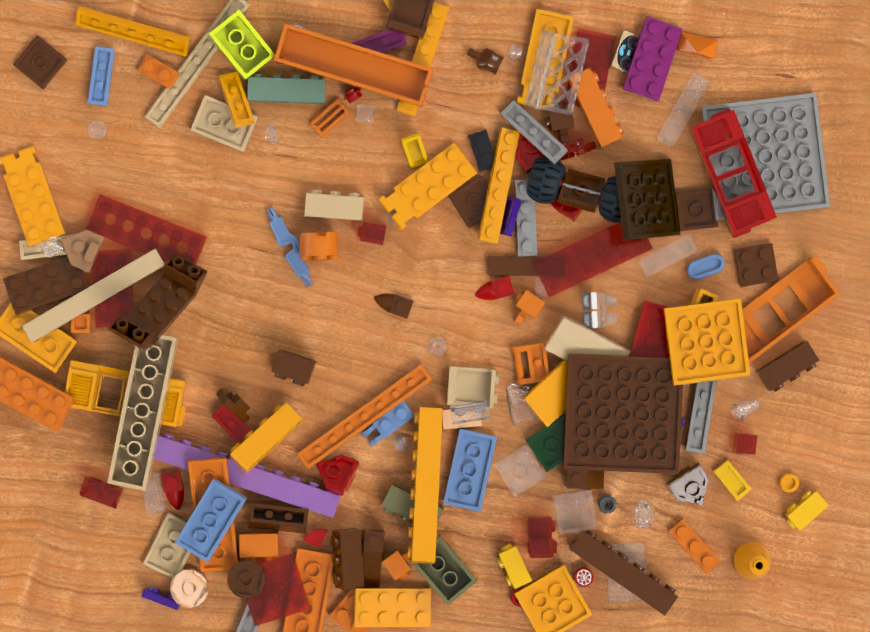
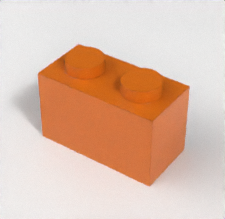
M279 532L240 533V558L252 561L256 560V557H263L264 560H275V557L279 556Z

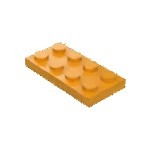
M10 303L0 317V336L54 373H57L78 341L57 328L31 343L22 326L40 315L32 310L15 315L12 303Z
M354 588V627H430L431 588Z

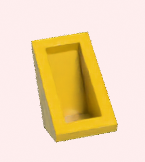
M419 133L401 139L411 169L429 162Z

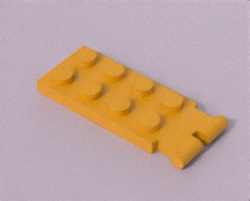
M536 9L520 84L524 85L522 96H518V104L533 106L534 100H539L538 108L555 110L556 104L552 103L554 92L558 93L574 17Z
M453 143L395 186L393 194L387 198L382 196L378 201L387 213L393 209L396 211V214L391 218L399 229L403 230L407 227L405 223L412 217L415 219L419 218L475 176L477 172L457 145Z
M34 145L19 150L20 157L17 159L14 153L0 157V165L4 164L7 173L3 176L28 247H33L66 235L42 165L35 160L33 153L37 151Z

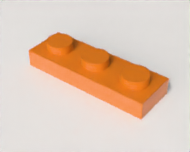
M683 518L668 530L705 574H708L721 562Z

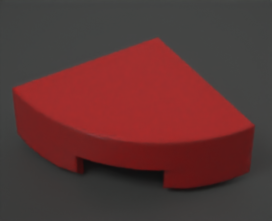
M315 529L309 532L303 541L321 548L328 530Z

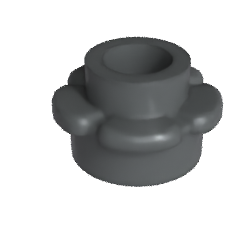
M603 495L598 500V507H600L602 513H612L616 509L615 505L617 502L614 497Z

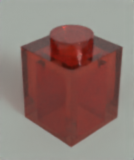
M363 222V226L359 225L357 237H361L360 242L383 246L386 226Z
M735 432L733 451L755 455L757 435Z

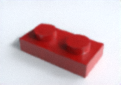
M222 405L212 415L216 422L236 443H239L251 431L225 405Z

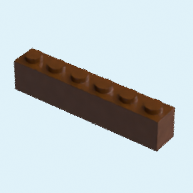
M589 529L586 532L581 530L569 549L665 616L678 598L675 594L676 590L668 584L665 586L660 584V579L654 574L650 573V575L644 573L643 570L645 568L638 563L631 564L628 562L629 557L622 552L615 553L611 550L613 546L605 540L601 543L595 539L597 535Z

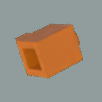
M525 290L524 293L520 291L515 298L517 302L515 306L521 309L514 321L521 325L527 315L535 319L545 302L528 290Z
M396 549L382 560V563L395 580L398 578L403 580L410 574L411 566L408 564V561L411 558H407V552L402 555Z

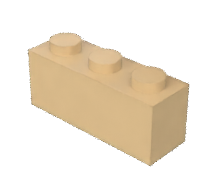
M311 190V193H306L304 216L363 221L364 197H360V193H349V196H341V192L330 191V195L322 194L321 190Z

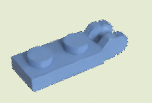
M403 400L376 420L362 435L363 437L368 436L374 429L380 432L379 436L370 441L369 445L372 447L415 415Z

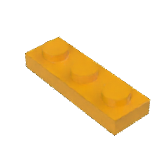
M238 72L219 75L218 80L235 128L254 124V118Z

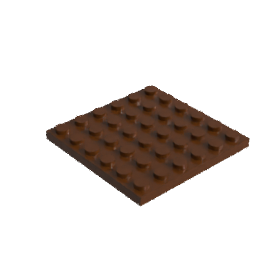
M568 353L563 469L679 474L683 384L673 385L669 357Z

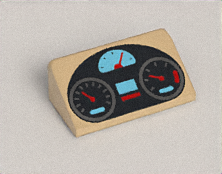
M623 30L610 66L611 68L625 73L628 72L639 36Z

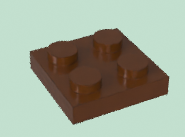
M772 243L734 249L740 287L779 281Z

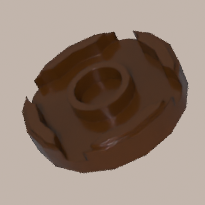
M252 560L236 562L230 568L227 575V584L230 590L240 598H252L258 595L266 583V574L263 568Z

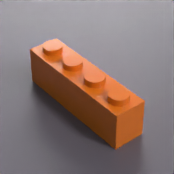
M588 68L569 77V84L599 148L601 149L622 139L623 129L620 123L616 124L613 118L615 112L612 106H608L605 101L607 95L604 89H600L597 84L599 78L596 72Z

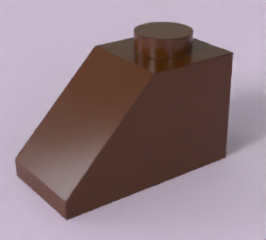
M566 469L565 487L567 489H604V471Z

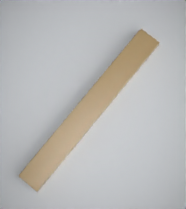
M229 0L177 71L180 75L172 89L165 88L144 116L146 119L161 129L219 49L208 33L235 11L240 10L244 15L251 6L245 0Z
M155 248L22 327L31 343L164 267L165 263Z

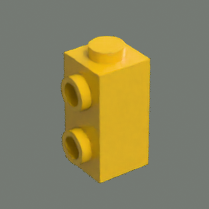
M815 490L806 491L801 496L802 500L797 504L793 503L786 509L787 513L785 516L788 518L786 522L792 529L796 528L801 531L829 506Z
M509 543L501 547V551L498 552L500 557L497 560L501 569L505 567L508 573L505 575L509 586L513 585L516 589L531 582L532 579L516 544L512 546Z

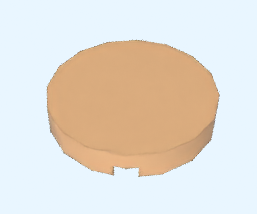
M196 570L180 571L173 577L170 584L172 598L182 607L192 608L200 605L208 595L206 579Z

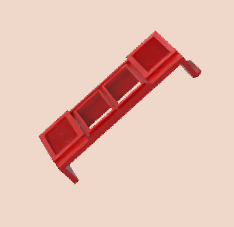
M725 109L713 114L710 120L690 127V133L731 236L733 238L749 233L751 228L777 218L735 111ZM737 145L745 165L717 176L709 156ZM748 171L755 190L727 201L719 181Z

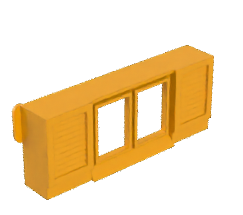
M71 360L69 362L65 388L66 393L76 397L71 408L121 417L130 371ZM103 376L123 380L118 410L97 406ZM170 379L162 425L178 427L183 424L185 407L182 404L187 381Z

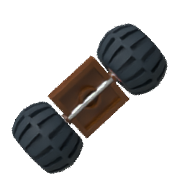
M539 157L534 161L527 183V194L531 199L541 204L555 202L558 198V203L593 213H595L599 199H601L599 214L609 222L621 223L616 176L609 177L605 183L606 178L568 169L565 181H563L565 175L563 163L558 161L554 165L546 157Z

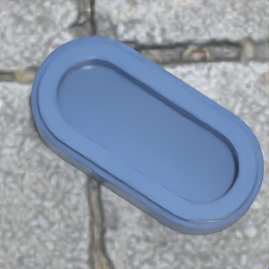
M718 254L694 260L687 266V274L692 279H701L723 270L725 261Z

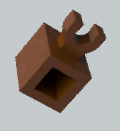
M572 108L548 112V117H545L546 127L550 128L551 132L559 131L561 144L569 143L567 130L574 129L575 127Z

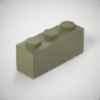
M391 484L382 503V506L385 507L384 511L392 515L396 512L402 515L401 519L412 523L413 519H409L410 507L413 508L414 500H410L411 492ZM438 506L437 523L444 510V508Z

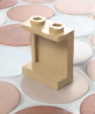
M449 366L447 405L493 408V404H497L498 393H494L495 385L499 384V374L496 373V369Z

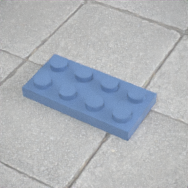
M459 429L443 504L481 512L497 440L496 436Z
M213 478L175 544L202 560L209 562L247 497Z

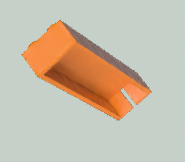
M286 23L274 57V61L278 64L423 108L427 95L425 87L429 88L434 72L432 68Z

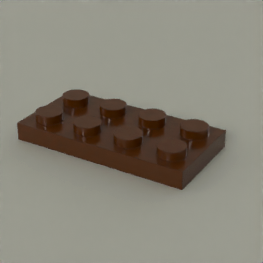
M68 256L3 278L15 315L72 297L88 288L83 271L72 266Z

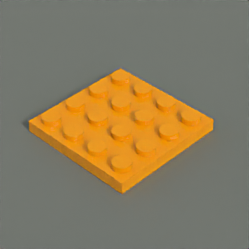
M741 298L663 308L673 385L750 375Z

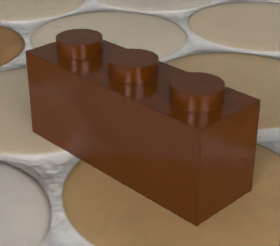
M803 341L759 368L756 372L767 390H774L776 392L784 387L783 383L787 380L792 382L800 377V372L805 369L808 372L817 366L815 363L820 360L808 341Z
M251 503L248 527L306 534L309 509Z
M356 528L332 530L331 545L333 547L332 564L334 566L333 582L335 587L342 590L364 587L361 530Z

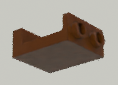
M394 0L386 29L423 40L434 0Z

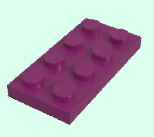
M648 16L645 17L622 90L659 102L683 30L682 28Z

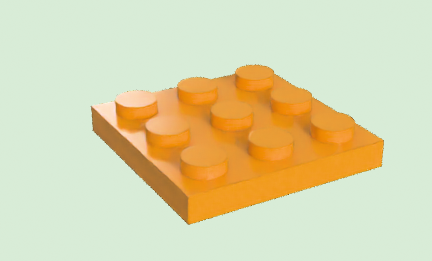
M564 564L514 593L535 632H564L592 615Z

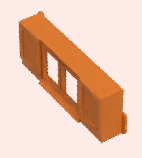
M818 257L808 258L742 308L749 364L840 295L839 291L827 277V269ZM788 286L807 309L792 322L789 321L773 299V297ZM767 302L785 324L784 328L770 338L751 315Z

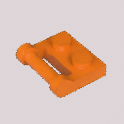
M545 342L511 347L517 374L516 386L540 382L549 374L547 354L544 349ZM524 351L527 352L530 378H525L521 357V352Z

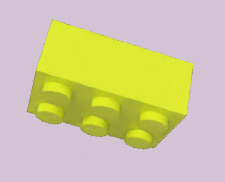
M240 10L235 11L208 33L209 37L245 80L275 56Z

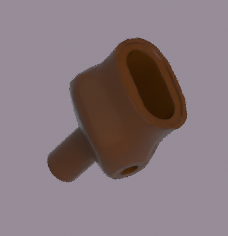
M470 48L467 53L468 56L477 60L478 69L489 71L496 75L504 58L488 48L484 49L481 53Z

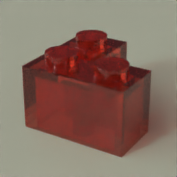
M528 516V555L530 558H553V553H557V542L552 538V532H555V520H552L551 516Z

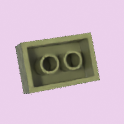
M441 535L436 537L434 564L412 563L447 606L477 582V578Z

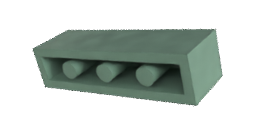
M253 74V77H248L247 100L249 102L325 104L326 80L322 79L321 76H310V79H303L301 75H291V78H283L284 75L274 74L272 78H264V74Z

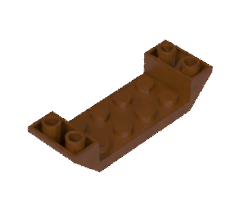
M175 253L164 265L163 276L125 318L119 315L108 327V330L140 349L151 348L196 297L207 275V270Z

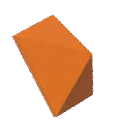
M682 32L676 51L714 59L718 40Z

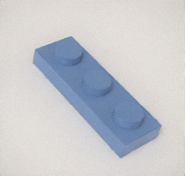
M95 46L88 104L108 107L115 49Z

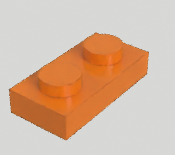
M147 54L137 70L170 90L180 75L176 70Z

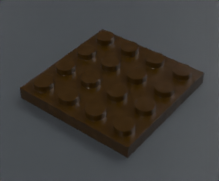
M671 159L614 163L623 239L634 240L681 235Z

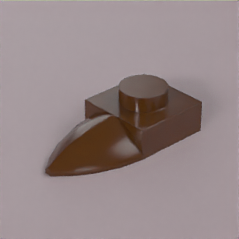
M380 294L374 297L377 304L385 311L408 319L413 300L395 294Z

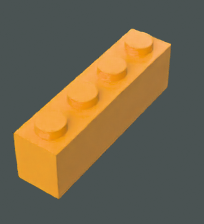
M287 402L283 406L281 404L273 410L274 414L269 419L265 417L258 424L260 427L255 432L251 430L244 437L246 440L241 445L237 443L230 450L232 452L230 459L245 474L253 469L302 423V418Z

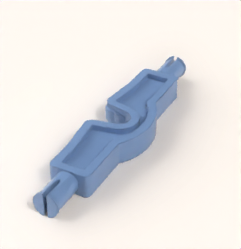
M274 208L268 209L266 212L271 219L270 226L274 231L279 246L293 245V249L285 254L287 261L292 266L297 277L302 278L306 287L309 284L312 285L313 283L308 275L310 270L305 261H300L299 240L290 234L281 217L278 218Z

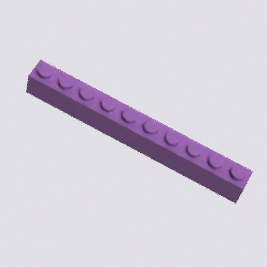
M167 433L159 435L154 457L156 460L188 470V460L227 457L230 484L332 518L334 517L341 495L320 488V484L309 481L307 484L301 482L302 478L291 475L289 478L283 476L284 472L276 469H272V472L265 470V466L257 464L245 474L228 457L229 454L218 451L214 453L210 451L211 448L200 445L198 448L192 446L191 441L181 439L180 442L174 440V436Z

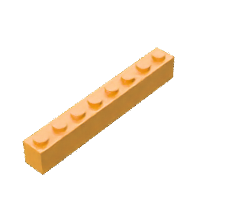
M420 407L414 416V424H418L417 431H414L413 443H417L416 450H413L412 462H416L415 469H412L411 481H415L414 488H411L410 500H414L413 508L410 507L409 519H413L412 527H409L408 538L412 539V544L408 546L407 558H411V563H435L443 408Z

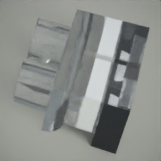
M582 292V310L600 309V311L582 312L583 326L587 328H601L616 324L617 313H607V306L617 305L616 295L606 294V292Z

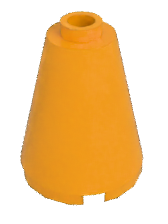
M758 542L744 543L737 548L734 554L735 570L745 579H760L771 568V554L764 545Z

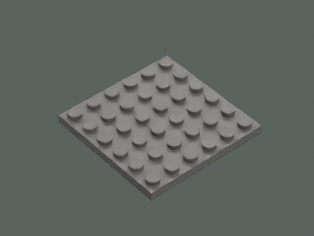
M816 93L701 107L703 122L710 120L713 114L725 109L735 111L775 214L830 207ZM737 145L709 156L717 176L745 165ZM748 171L719 181L727 201L755 190ZM711 185L716 221L725 220Z

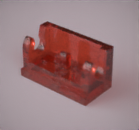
M86 476L79 495L117 509L124 489L91 476Z

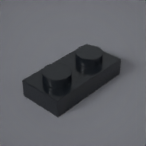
M487 130L468 135L479 171L491 169L495 154Z

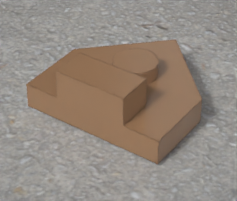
M85 230L61 241L71 265L90 273L105 237Z

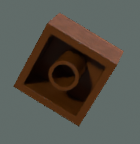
M279 349L271 372L275 373L274 377L286 380L288 377L293 379L292 383L304 386L305 383H310L317 361Z

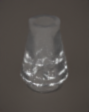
M754 397L734 403V406L730 409L737 421H743L761 406L758 399Z

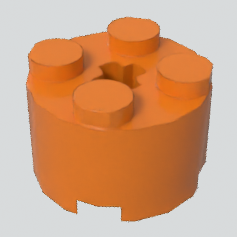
M337 232L300 234V261L338 260Z

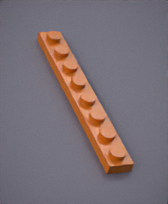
M420 364L302 449L297 455L306 468L309 469L426 385L432 378L422 364Z

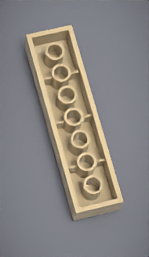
M163 334L151 348L140 349L135 346L107 481L108 484L146 491L149 487L179 337Z

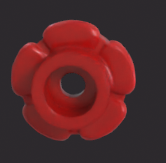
M351 87L345 92L346 96L344 99H347L349 103L354 102L362 96L360 93L361 89Z

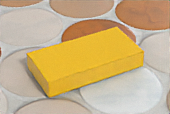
M728 459L713 470V473L736 501L752 490Z

